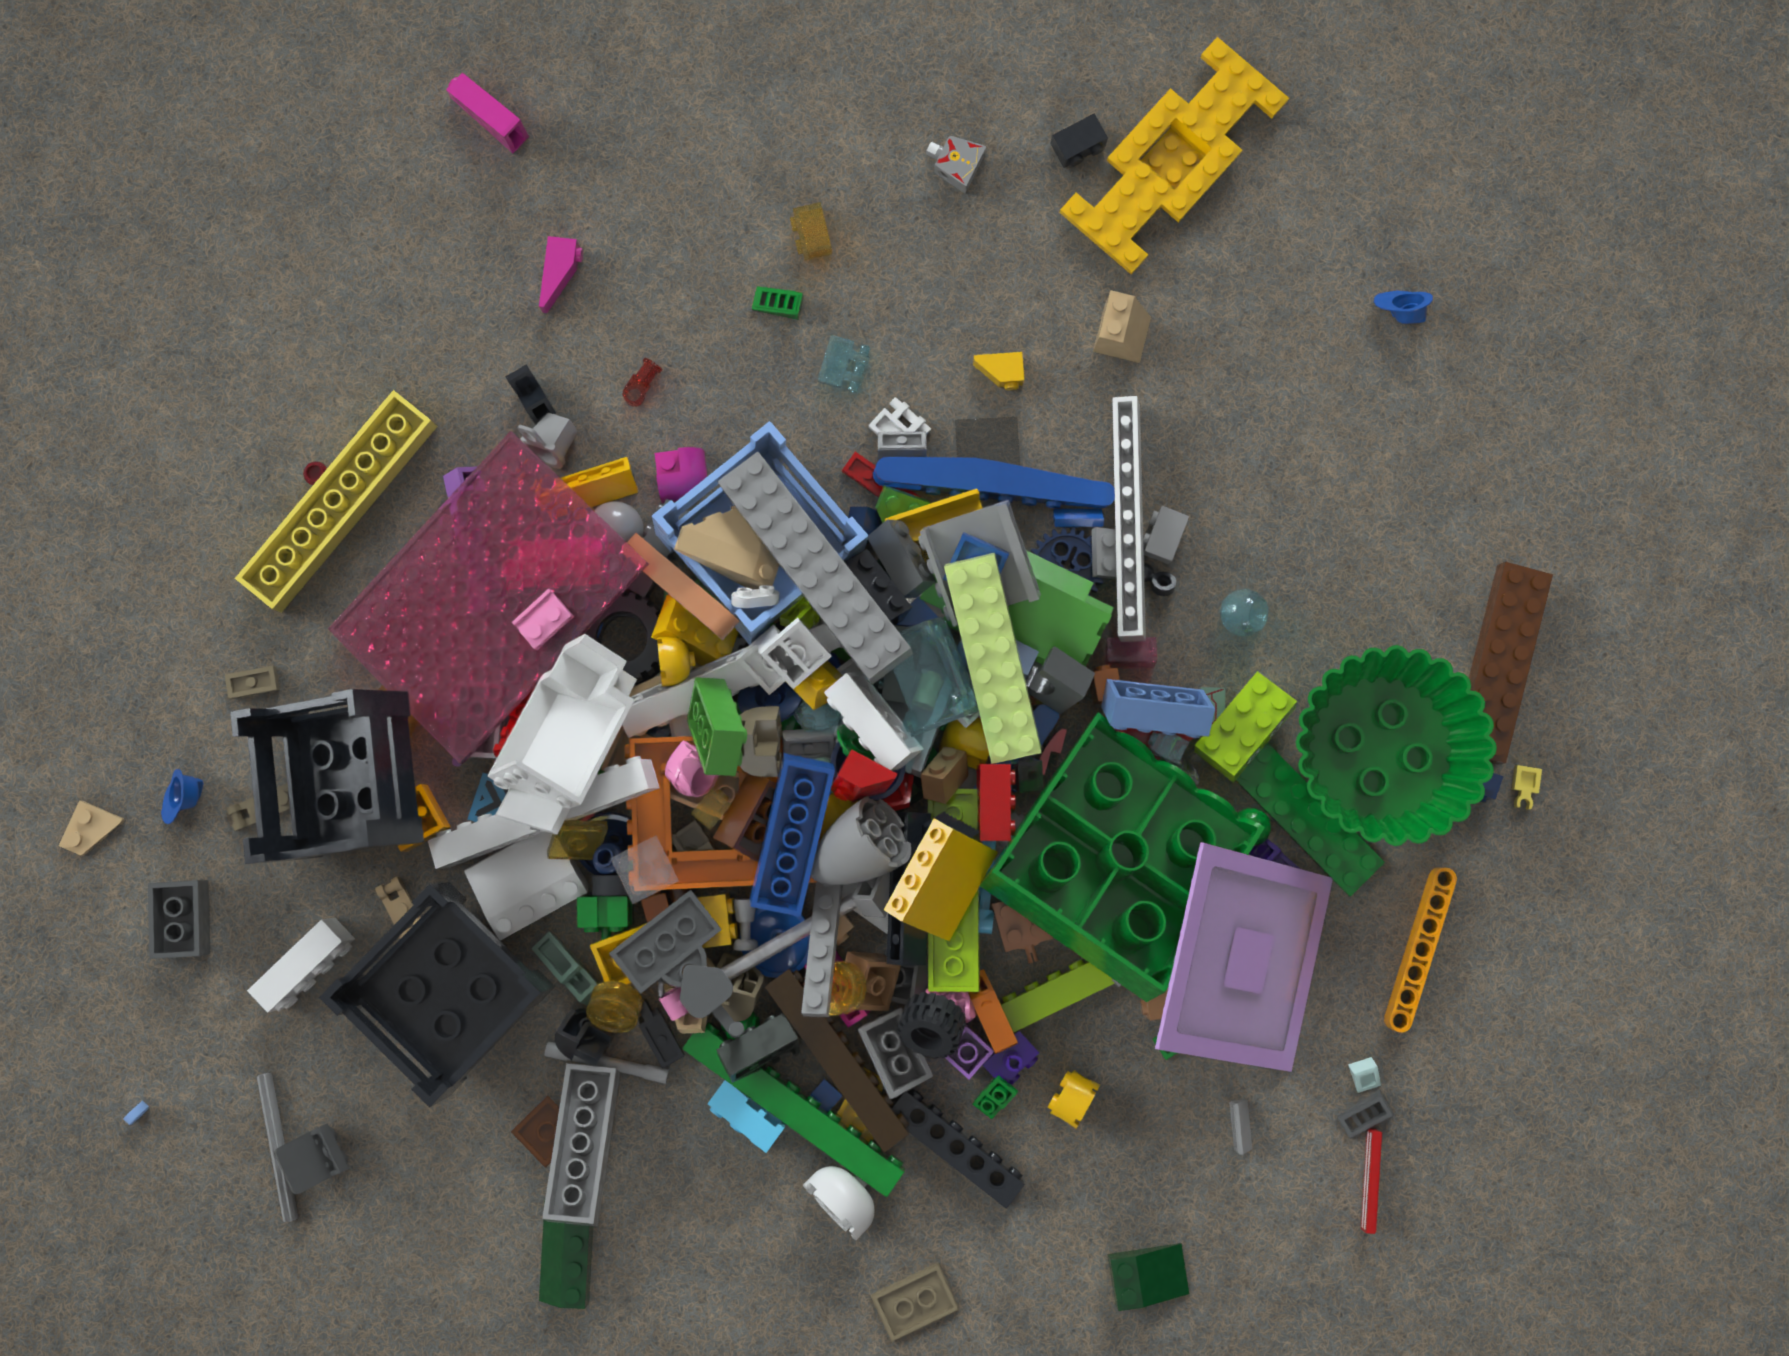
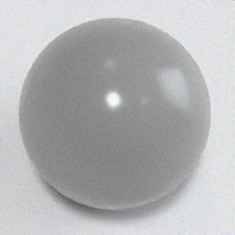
M619 501L606 502L598 506L590 514L586 524L587 538L608 537L610 555L619 551L635 533L643 537L644 532L643 522L639 513L632 506Z

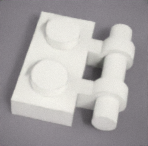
M896 397L890 402L895 411L891 414L884 408L868 425V428L877 436L878 432H917L919 430L920 432L926 431L927 435L931 431L924 418L915 415L909 409L910 406L907 403H902ZM903 416L912 425L907 428L899 421L900 417Z

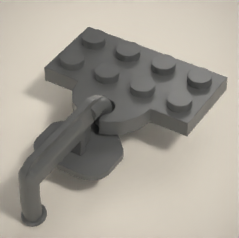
M691 890L609 953L639 994L643 993L661 978L668 985L681 988L680 1002L691 1016L704 1018L712 1012L732 1038H738L743 1034V1024L738 1021L734 1022L721 1005L732 995L733 986L731 981L720 968L706 967L707 958L702 945L722 929Z

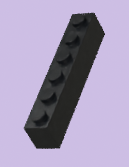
M896 812L904 824L901 830L905 840L911 843V855L905 864L890 872L889 899L922 841V825L931 820V813ZM888 913L886 964L900 966L926 965L927 932L906 924Z

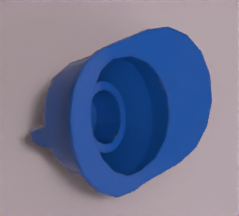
M1399 290L1379 293L1374 297V304L1377 307L1391 311L1392 316L1402 324L1425 322L1427 306L1433 301V296L1427 292Z
M180 769L174 771L162 805L161 815L164 823L171 824L179 811L196 806L204 785L201 779L183 775Z

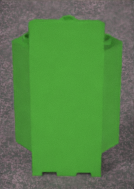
M1026 550L1041 596L1039 600L1029 602L1027 599L1008 606L1015 639L1039 651L1035 661L1042 665L1050 649L1055 646L1086 667L1090 656L1093 654L1101 638L1103 630L1112 616L1111 613L1114 607L1088 595L1093 582ZM934 583L921 594L920 599L942 609L941 613L944 614L943 607L946 605L943 597L938 596ZM944 616L943 624L960 632L959 626L953 627L951 620L948 621Z

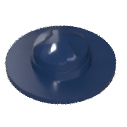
M786 682L770 695L760 684L755 687L748 686L741 689L738 694V706L741 713L756 707L779 706L781 722L791 717L798 710L803 700Z

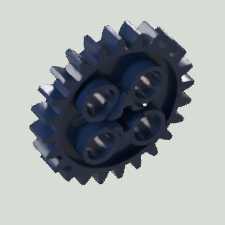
M1062 527L1060 534L1055 529H1052L1051 538L1046 533L1043 534L1044 543L1039 540L1036 541L1035 544L1039 549L1032 548L1030 552L1062 568L1064 566L1061 563H1066L1072 548L1076 547L1077 551L1070 563V567L1073 570L1069 569L1068 571L1093 582L1090 591L1094 593L1098 591L1094 584L1102 585L1103 580L1093 577L1092 544L1090 543L1092 535L1085 539L1083 538L1084 530L1079 535H1076L1075 527L1071 529L1070 533H1067L1065 527ZM1063 545L1067 549V554L1065 556H1058L1054 551V547ZM1077 556H1086L1089 560V565L1080 566L1076 560Z

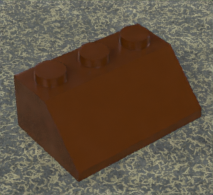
M747 773L713 838L758 862L776 783L763 776H753Z

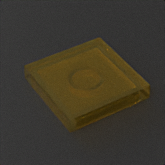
M565 820L558 834H552L547 849V858L593 860L594 851L603 844L607 833V821Z

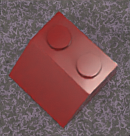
M851 750L832 783L830 791L834 792V796L840 800L854 802L866 796L871 797L885 793L896 778L897 773Z

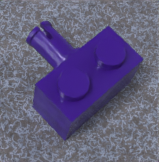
M1019 1030L1014 1032L1018 1044L997 1054L993 1052L983 1064L994 1078L999 1075L1011 1085L1019 1079L1020 1075L1018 1073L1024 1067L1029 1069L1038 1060L1036 1056L1039 1054V1051Z

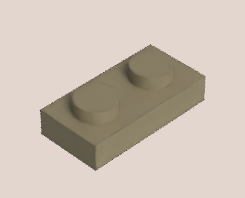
M276 666L225 674L228 699H237L280 690Z

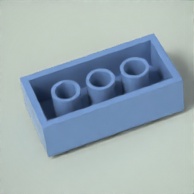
M1112 679L1106 680L1101 705L1110 726L1115 729L1126 730L1127 728H1135L1145 733L1153 730L1161 731L1166 735L1180 733L1192 738H1199L1200 736L1209 737L1215 708L1204 690Z

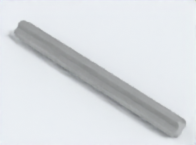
M264 1073L257 1076L282 1218L284 1222H291L298 1219L295 1196L274 1155L275 1149L284 1145L285 1142L273 1076L271 1073Z

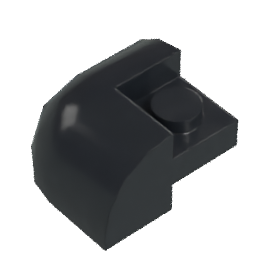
M591 1005L590 1008L572 1009L555 1032L554 1042L558 1050L571 1061L574 1056H577L597 1066L601 1057L610 1046L622 1019Z

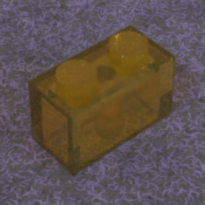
M821 202L792 208L794 217H790L792 231L798 232L799 240H795L798 255L803 254L804 261L832 255V247Z

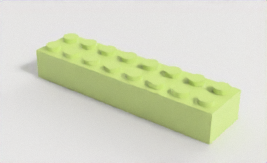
M995 553L945 564V573L991 763L994 764L1041 753V744Z

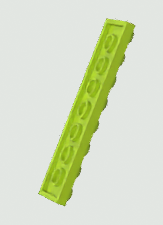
M957 789L946 804L928 800V813H931V819L945 811L946 814L949 813L950 816L956 817L957 820L960 819L961 822L963 821L968 826L971 825L972 828L974 827L976 830H979L978 789ZM979 888L950 941L928 933V992H980Z

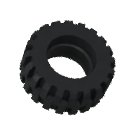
M617 591L614 595H603L600 600L603 602L599 604L596 600L590 604L593 609L590 613L583 612L581 617L585 621L583 624L578 623L576 631L581 632V636L584 634L588 635L602 645L604 630L613 620L620 617H631L638 620L647 632V644L639 657L626 662L623 671L637 679L634 686L652 679L660 671L657 640L651 637L661 612L660 608L650 599L634 592L624 593L623 591ZM604 622L599 638H597L599 628Z

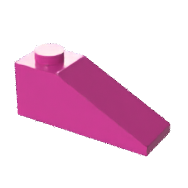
M548 236L539 308L543 313L549 312L576 272L578 262L583 260V248H580L577 239Z

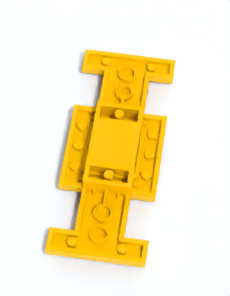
M1218 37L1206 48L1200 57L1217 73L1189 104L1170 88L1108 156L1107 162L1123 176L1102 200L1093 207L1078 193H1075L1060 209L1059 213L1131 275L1148 257V254L1131 240L1148 220L1162 208L1179 223L1241 154L1242 149L1226 136L1232 127L1253 104L1272 119L1289 100L1288 96ZM1170 127V129L1161 137V135ZM1161 137V139L1151 148V146ZM1151 148V150L1141 160V157Z

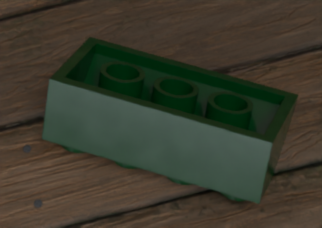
M543 1219L539 1301L558 1308L585 1309L590 1299L593 1226L547 1222Z

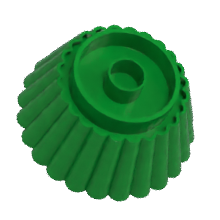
M1399 645L1387 648L1385 653L1376 647L1365 650L1361 658L1351 655L1343 659L1340 664V670L1330 669L1325 672L1322 677V686L1315 687L1309 692L1308 703L1310 707L1305 708L1299 716V724L1303 731L1296 737V747L1303 754L1298 763L1299 770L1302 775L1310 778L1307 782L1308 793L1311 797L1321 800V810L1324 815L1333 819L1339 818V824L1346 832L1356 833L1360 831L1361 836L1369 842H1378L1384 838L1388 844L1393 846H1400L1407 839L1413 843L1422 844L1430 838L1431 833L1440 836L1445 835L1451 830L1453 821L1462 822L1466 820L1471 812L1470 804L1479 803L1484 798L1485 788L1482 783L1488 782L1493 776L1494 768L1489 759L1494 757L1497 750L1496 742L1489 736L1493 731L1494 722L1487 713L1483 712L1485 708L1483 696L1476 691H1470L1471 681L1468 676L1460 672L1453 673V667L1446 659L1436 658L1432 660L1431 655L1423 649H1415L1408 653L1404 647Z

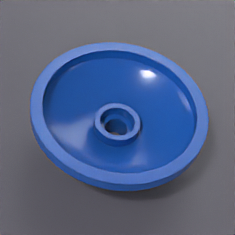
M758 908L755 911L754 921L750 922L751 939L757 940L759 947L777 937L778 933H784L806 920V918L802 914L799 917ZM810 935L755 967L763 975L777 978L790 967L793 971L796 969L798 971L801 970L807 963ZM752 950L742 951V953L745 955Z

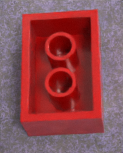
M1011 764L976 765L980 841H1011V836L1015 835V820H1011V810H1015V795H1011V785H1015V770H1011Z

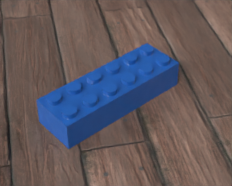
M783 753L750 895L751 907L801 917L834 778L835 768L833 763Z

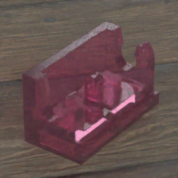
M1146 637V641L1121 642L1119 638H1107L1105 665H1110L1111 669L1154 668L1157 663L1156 637Z

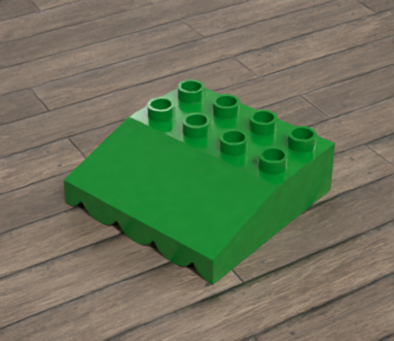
M1098 712L1086 726L1016 829L1015 835L1011 837V841H1008L984 877L980 887L1142 1000L1148 1002L1165 993L1169 987L1200 842L1249 855L1265 827L1253 820L1239 817L1234 807L1225 799L1208 790L1197 788L1195 782L1187 773L1171 763L1155 759L1153 753L1145 744L1131 735L1116 732L1110 726L1108 720Z

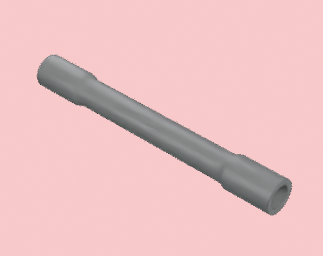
M548 1041L544 1056L571 1061L558 1050L554 1042ZM604 1055L597 1064L598 1067L616 1068L621 1073L639 1076L646 1080L666 1084L669 1069L666 1068L662 1069V1067L643 1065ZM574 1056L572 1059L574 1062L595 1066L577 1056Z

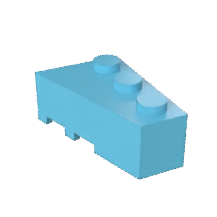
M724 1080L708 1102V1105L711 1107L709 1110L719 1118H725L734 1130L743 1133L765 1153H767L786 1125L726 1080Z

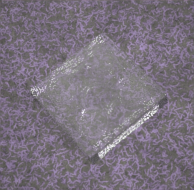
M657 835L610 858L632 904L679 881Z

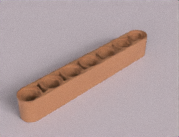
M637 533L619 550L628 560L721 640L740 622L730 611Z

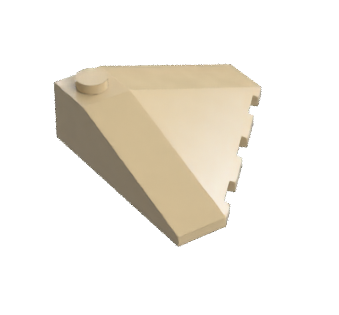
M735 506L730 507L731 510L725 513L720 511L702 518L703 522L693 525V523L681 527L674 548L677 552L746 588L753 590L759 589L761 585L773 586L779 563Z

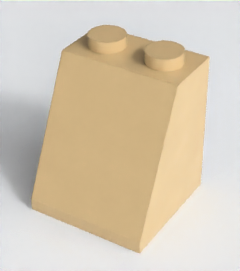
M1110 291L1103 309L1093 352L1140 363L1151 316L1135 296Z

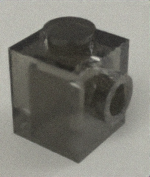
M1034 755L1011 760V770H1015L1013 790L1017 792L1044 790L1042 760L1034 758Z

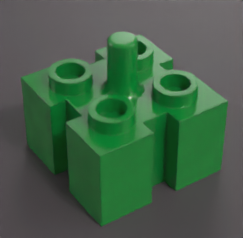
M584 895L577 897V928H584V932H599L601 930V940L611 937V932L628 930V926L634 924V895Z

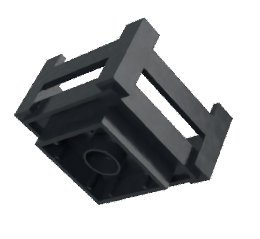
M350 689L334 692L330 697L265 709L248 708L230 712L233 737H248L257 837L243 839L245 864L304 860L323 857V855L424 842L422 817H418L408 723V717L411 716L408 691ZM348 705L345 708L309 714L310 711ZM272 737H283L293 835L281 836Z
M450 882L429 884L411 902L413 906L344 977L337 978L319 997L337 1016L344 1014L415 1085L411 1090L429 1108L450 1097L467 1079L466 1075L530 1008L538 1005L556 987L538 969L530 971L463 905L467 899ZM432 906L364 976L363 973L389 948V946L426 910L427 907ZM363 1007V1008H364L376 1021H378V1022H379V1023H380V1024H381V1025H382V1026H383L432 1076L428 1078V1077H427V1076H426V1075H425V1074H424V1073H423V1072H422V1071H421V1070H420V1069H419V1068H418V1067H417V1066H416V1065H415V1064H414L365 1014H363L359 1009H361V1008Z

